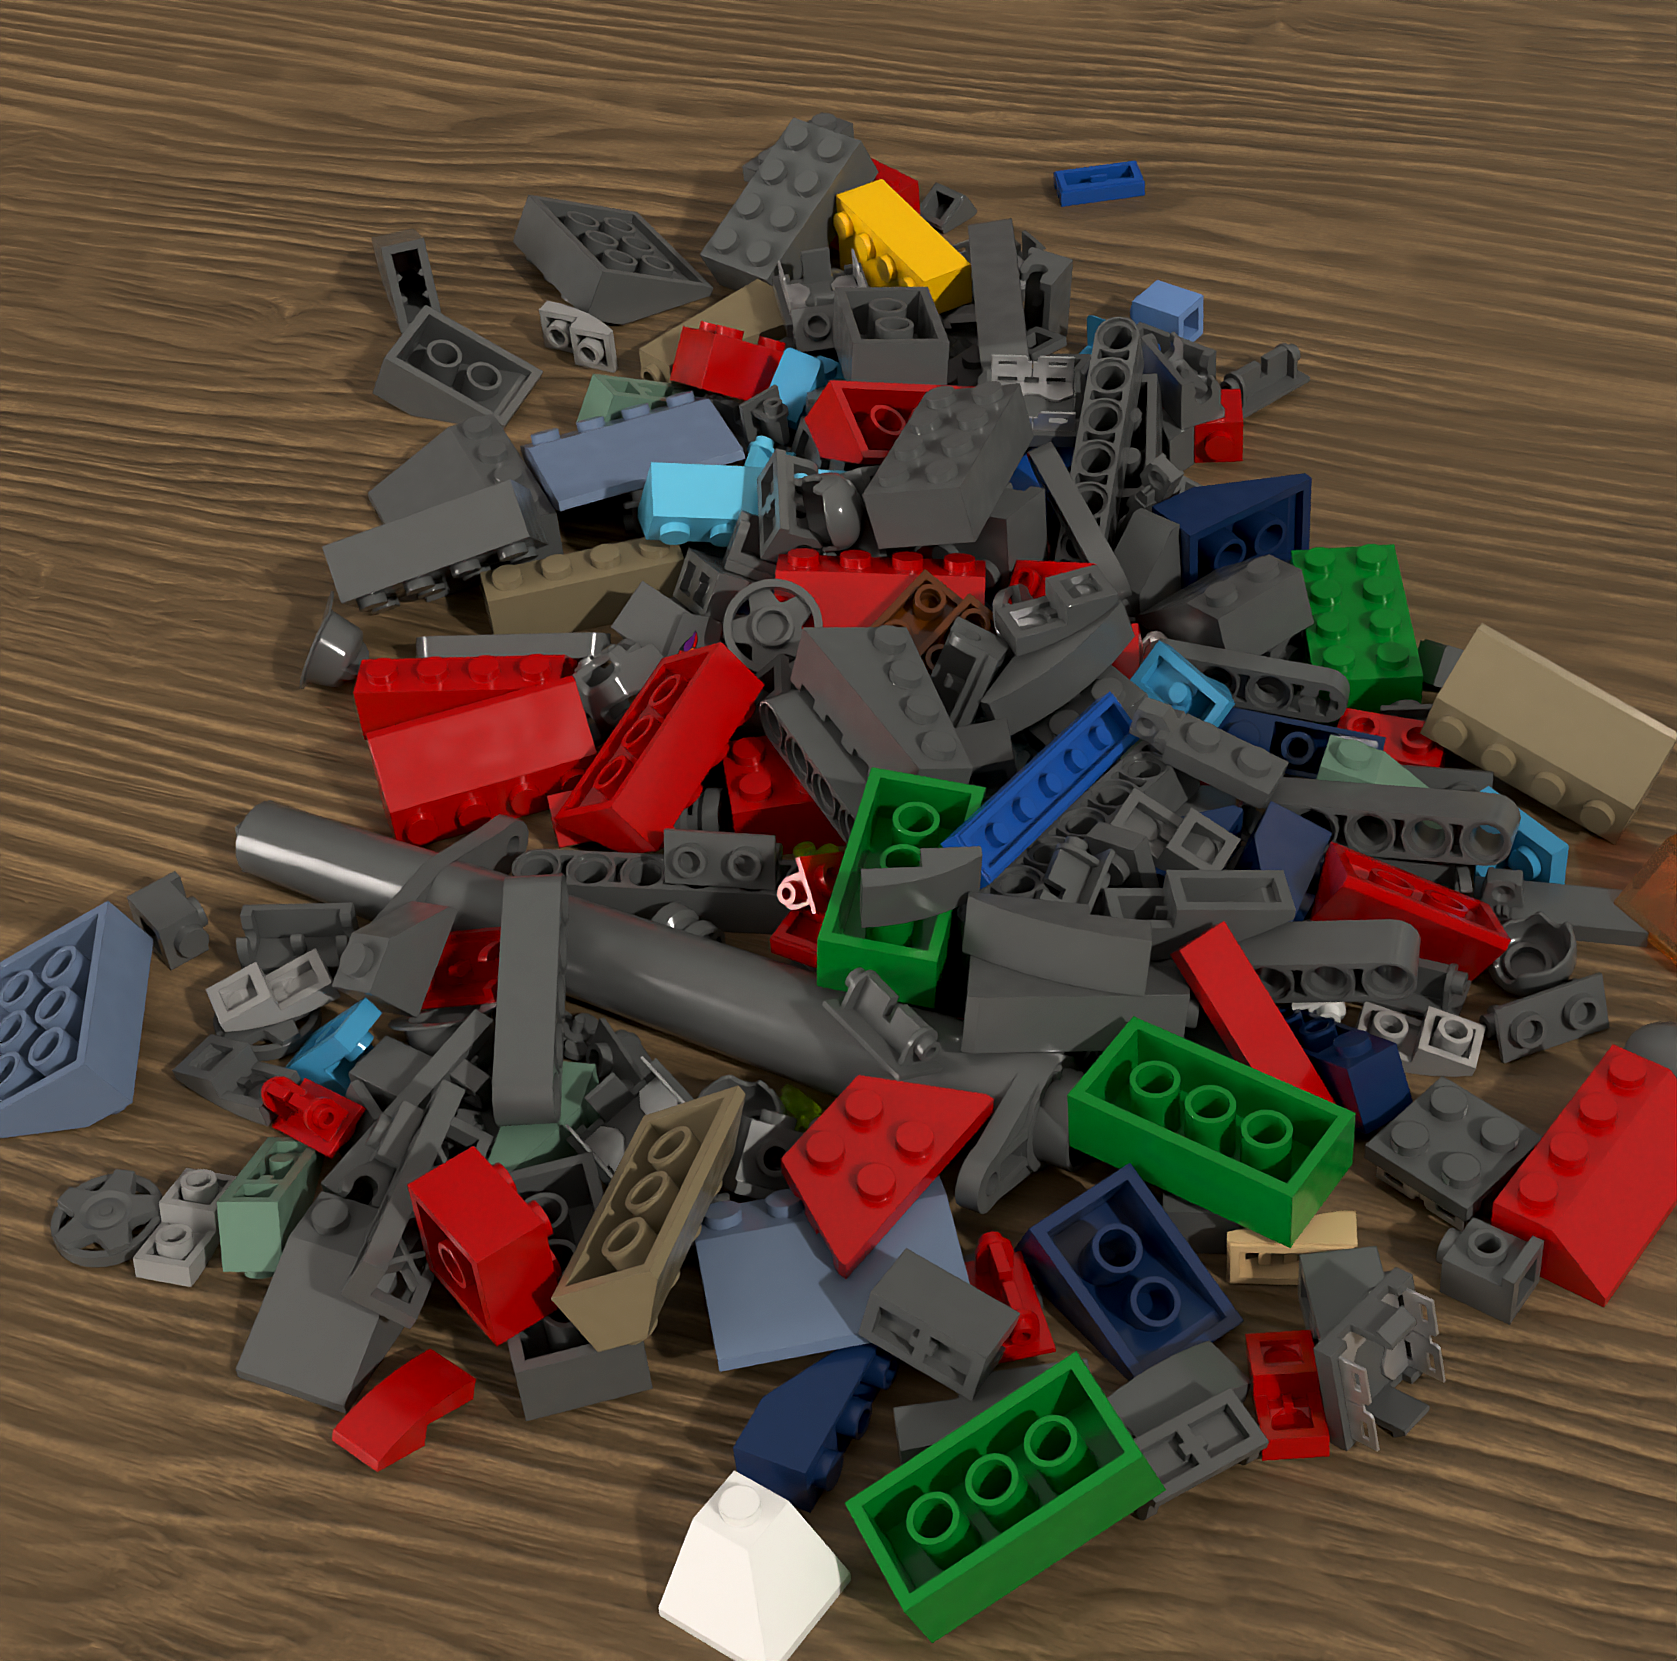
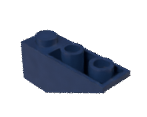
M1236 707L1230 710L1218 726L1219 729L1288 761L1289 764L1284 774L1309 779L1317 778L1330 735L1347 740H1358L1369 747L1382 751L1384 750L1386 737Z
M1270 801L1250 834L1234 870H1283L1296 908L1294 919L1288 922L1303 921L1315 899V895L1308 892L1307 889L1309 886L1316 889L1319 884L1325 860L1323 853L1332 832Z
M1292 1006L1278 1008L1336 1104L1356 1113V1131L1368 1134L1394 1120L1413 1102L1395 1042L1306 1010L1296 1009L1293 1012Z
M873 1343L836 1349L763 1396L733 1446L737 1472L788 1500L795 1508L811 1513L823 1490L831 1491L838 1482L843 1467L845 1451L852 1439L860 1440L865 1434L871 1419L872 1403L880 1389L888 1390L893 1384L898 1372L900 1359Z

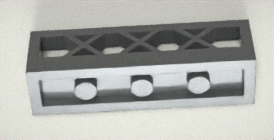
M445 1079L442 1080L424 1109L426 1112L394 1174L341 1293V1296L408 1329H411L416 1322L435 1275L428 1267L425 1252L419 1251L410 1254L402 1238L405 1228L417 1226L407 1184L448 1161L441 1147L445 1136L468 1148L475 1146L484 1157L494 1137L454 1116L465 1093V1089ZM423 1266L421 1272L419 1273L417 1267ZM398 1271L401 1272L411 1292L408 1303L376 1288L384 1275Z

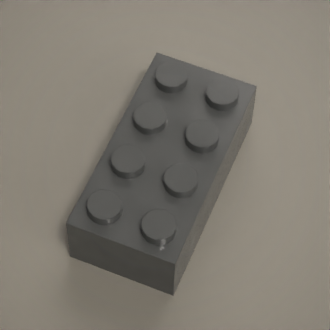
M793 117L700 253L701 258L719 285L738 291L759 279L773 286L772 277L779 276L778 261L781 262L784 275L789 274L790 281L803 278L800 252L829 247L837 235L833 222V217L837 214L836 195L873 182L879 173L862 141Z
M989 381L976 387L954 389L952 386H939L925 393L862 495L879 549L976 542L1034 437L1020 383L1001 385L997 381Z
M509 479L324 545L322 548L341 604L357 607L359 611L371 610L372 614H379L399 607L398 598L411 594H417L418 598H424L446 590L444 582L454 578L462 577L464 582L479 579L480 572L491 570L490 566L499 562L509 561L510 565H517L538 557L536 549L549 544L530 489Z
M593 1152L509 1172L521 1198L526 1203L532 1200L536 1201L548 1216L553 1228V1234L548 1237L549 1247L560 1264L562 1276L604 1195ZM562 1276L557 1279V1283H559ZM557 1309L507 1340L526 1421L653 1389L644 1341L636 1345L627 1344L597 1352L560 1309Z

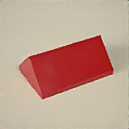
M1331 841L1326 851L1310 918L1311 921L1378 919L1404 921L1418 930L1421 937L1419 958L1449 965L1451 963L1458 964V971L1467 972L1468 980L1471 982L1507 950L1511 939L1489 904Z

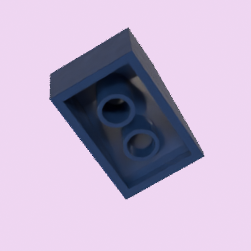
M1306 473L1192 487L1152 506V513L1180 524L1181 588L1187 587L1217 568L1268 554L1291 564V550H1308L1310 542L1312 478Z
M1131 1163L1125 1165L1029 1228L1014 1248L1015 1252H1022L1027 1269L1034 1276L1049 1301L1128 1381L1155 1364L1185 1349L1209 1340L1214 1343L1244 1321Z

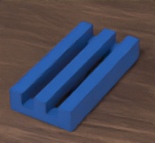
M1135 160L1053 172V184L1057 190V196L1060 198L1061 207L1145 196V181Z

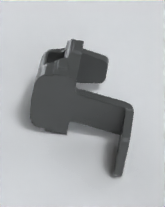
M625 638L616 645L611 644L596 656L591 655L590 657L583 658L572 674L576 681L583 708L601 728L606 731L614 730L630 707L627 698L638 695L664 657L653 644L641 647L638 642ZM609 660L612 662L605 669L600 666Z

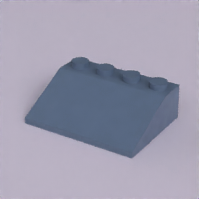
M693 391L666 397V406L652 410L649 409L648 403L624 408L621 410L623 418L609 422L604 421L603 415L576 422V431L562 435L559 434L558 428L540 431L530 435L532 443L520 446L525 464L554 509L559 511L644 488L651 462L726 465L746 459L744 450L711 400L704 397H694Z
M109 901L104 902L0 962V1138L89 1127L111 1114L114 1115L121 1112L129 1104L133 1103L153 938Z
M939 1175L847 1279L838 1274L833 1265L832 1253L821 1234H816L805 1215V1206L802 1200L794 1196L791 1189L778 1190L768 1195L765 1199L744 1203L719 1201L710 1204L701 1223V1232L694 1240L719 1372L872 1343L858 1335L870 1292L906 1248L970 1284L947 1194Z

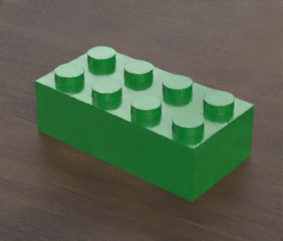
M1366 544L1357 547H1315L1308 550H1291V565L1302 569L1314 624L1301 631V649L1304 654L1302 663L1331 668L1343 674L1350 684L1347 708L1379 713L1381 705H1390L1400 700H1415L1421 704L1423 672L1394 544ZM1319 690L1320 699H1330V692ZM1338 719V720H1335V721H1332V722H1329V723H1327V722H1315V721H1311V722H1312V723H1317V724H1322V725H1327V726H1332V727H1337V726H1338V723H1339V719Z
M875 767L871 768L817 939L818 987L847 992L848 987L845 985L847 976L854 969L862 967L866 971L874 970L899 996L897 1002L935 1008L958 925L957 908L908 923L861 928V869L919 867L920 848H943L941 843L985 803L986 787Z
M1134 1016L1067 1095L1069 1146L1118 1169L1131 1163L1142 1180L1289 1248L1292 1247L1353 1164L1355 1112Z
M1075 1351L846 1501L845 1505L904 1613L929 1641L934 1643L1166 1491V1488L1077 1351Z

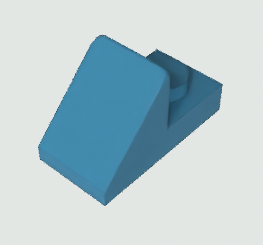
M791 347L784 351L770 387L773 385L778 386L780 399L788 407L789 415L787 421L789 428L797 431L801 416H807L805 412L807 392L826 386L828 380L844 379L840 363L821 355L816 358Z
M1160 640L1130 679L1146 692L1149 698L1169 704L1173 709L1184 711L1185 714L1188 713L1200 720L1209 722L1217 728L1235 705L1226 685L1205 676L1173 647Z
M1490 786L1480 791L1499 794ZM1519 809L1521 821L1507 858L1496 865H1475L1474 883L1475 876L1485 877L1489 867L1504 869L1508 866L1512 870H1522L1525 881L1565 884L1569 845ZM1480 825L1488 833H1500L1499 830L1492 826Z
M366 997L313 1032L285 1068L296 1070L302 1081L304 1078H307L345 1097L351 1083L349 1072L363 1055L369 1053L374 1048L370 1044L374 1036L368 1030L382 1012Z

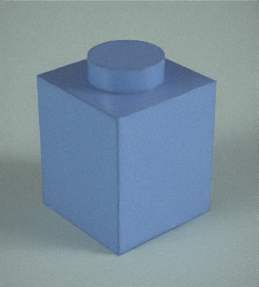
M1156 280L1132 301L1130 318L1136 324L1142 322L1169 333L1175 332L1179 337L1194 342L1203 334V295Z

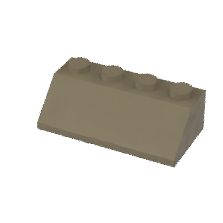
M644 536L643 538L615 544H601L591 549L573 553L554 554L545 559L517 565H503L493 570L480 572L479 583L493 635L572 633L613 624L642 581L666 597H674L673 593L685 559L679 545L665 544L661 540H646Z
M1483 623L1475 631L1438 693L1420 732L1422 735L1483 770L1494 772L1493 775L1614 845L1641 807L1677 742V732Z
M739 1085L643 1116L551 1297V1300L597 1352L627 1344H639L646 1340L655 1330L659 1312L670 1289L679 1279L682 1263L692 1242L701 1232V1223L713 1197L722 1187V1178L734 1155L746 1095Z

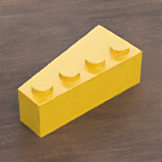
M883 179L836 195L837 214L834 215L833 222L839 240L840 269L844 271V265L852 264L851 249H854L857 261L861 263L870 287H928L938 314L972 302L971 263Z

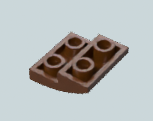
M926 569L870 626L890 625L907 627L929 676L932 674L949 636L950 629L957 617L963 618L997 635L993 612L970 593L964 599H961Z

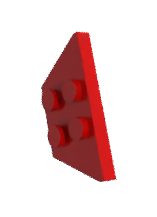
M858 1075L781 1158V1173L794 1196L802 1200L805 1206V1215L815 1233L821 1234L832 1253L833 1265L839 1275L845 1279L851 1275L993 1114L994 1099L983 1093Z

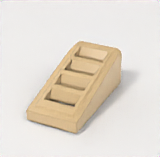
M1356 1210L1334 1211L1314 1215L1291 1248L1248 1228L1228 1231L1226 1283L1298 1285L1300 1254L1357 1248ZM1258 1253V1257L1245 1259V1254Z

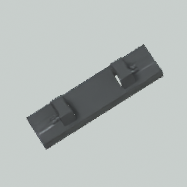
M475 1009L396 1097L384 1113L391 1116L403 1100L424 1110L443 1079L465 1089L461 1100L482 1110L492 1099L491 1077L485 1071L493 1063L494 1020ZM373 1125L321 1182L324 1192L338 1196L339 1184L346 1173L357 1165L368 1163L374 1149L366 1146L365 1142ZM397 1168L395 1169V1171H394V1173H393V1175H392V1178H391V1180H390V1183H391V1181H392V1179H393V1177H394V1174H395ZM357 1181L345 1198L368 1205L373 1198V1189L367 1182Z

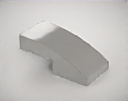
M316 948L267 975L264 974L257 962H254L205 989L218 1021L225 1032L249 1030L280 1023L306 1014L341 997L339 991L331 987L334 980Z

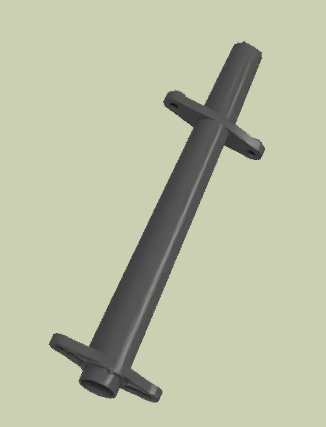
M271 800L254 806L245 819L235 827L237 838L236 859L242 872L249 873L323 903L353 902L356 916L372 922L411 901L450 906L458 910L450 932L501 926L505 877H512L508 875L512 872V864L518 856L526 852L529 836L527 825L522 820L499 814L443 851L435 852ZM568 894L567 996L836 1098L858 1075L896 1080L880 1067L879 1062L855 1038L843 1030L839 1021L822 1005L824 1000L845 997L847 992L818 987L817 973ZM896 1002L891 1015L894 1016V1013L898 1005H904L907 1003ZM907 1004L938 1033L937 1041L940 1043L941 1048L934 1059L943 1069L940 1073L901 1081L983 1093L994 1099L993 1114L964 1145L972 1150L966 1157L956 1182L955 1199L959 1206L985 1214L1002 1196L1031 1173L1043 1171L1048 1165L1069 1172H1076L1087 1163L1090 1155L1069 1146L1067 1095L1104 1051L961 1052L962 1019L922 1006Z

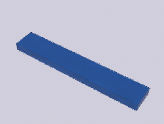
M1108 692L1093 702L941 843L943 848L981 846L982 868L980 889L986 887L997 878L1140 739L1129 733L1132 720L1113 693Z

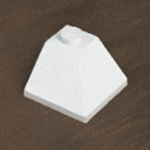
M734 1470L693 1518L658 1609L661 1617L734 1661H787L850 1583L851 1574L788 1500Z

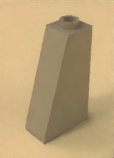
M756 279L639 348L640 376L642 380L686 385L669 379L683 326L699 329L701 321L744 331L742 341L756 345L759 336L777 341L785 338L787 334L773 286Z

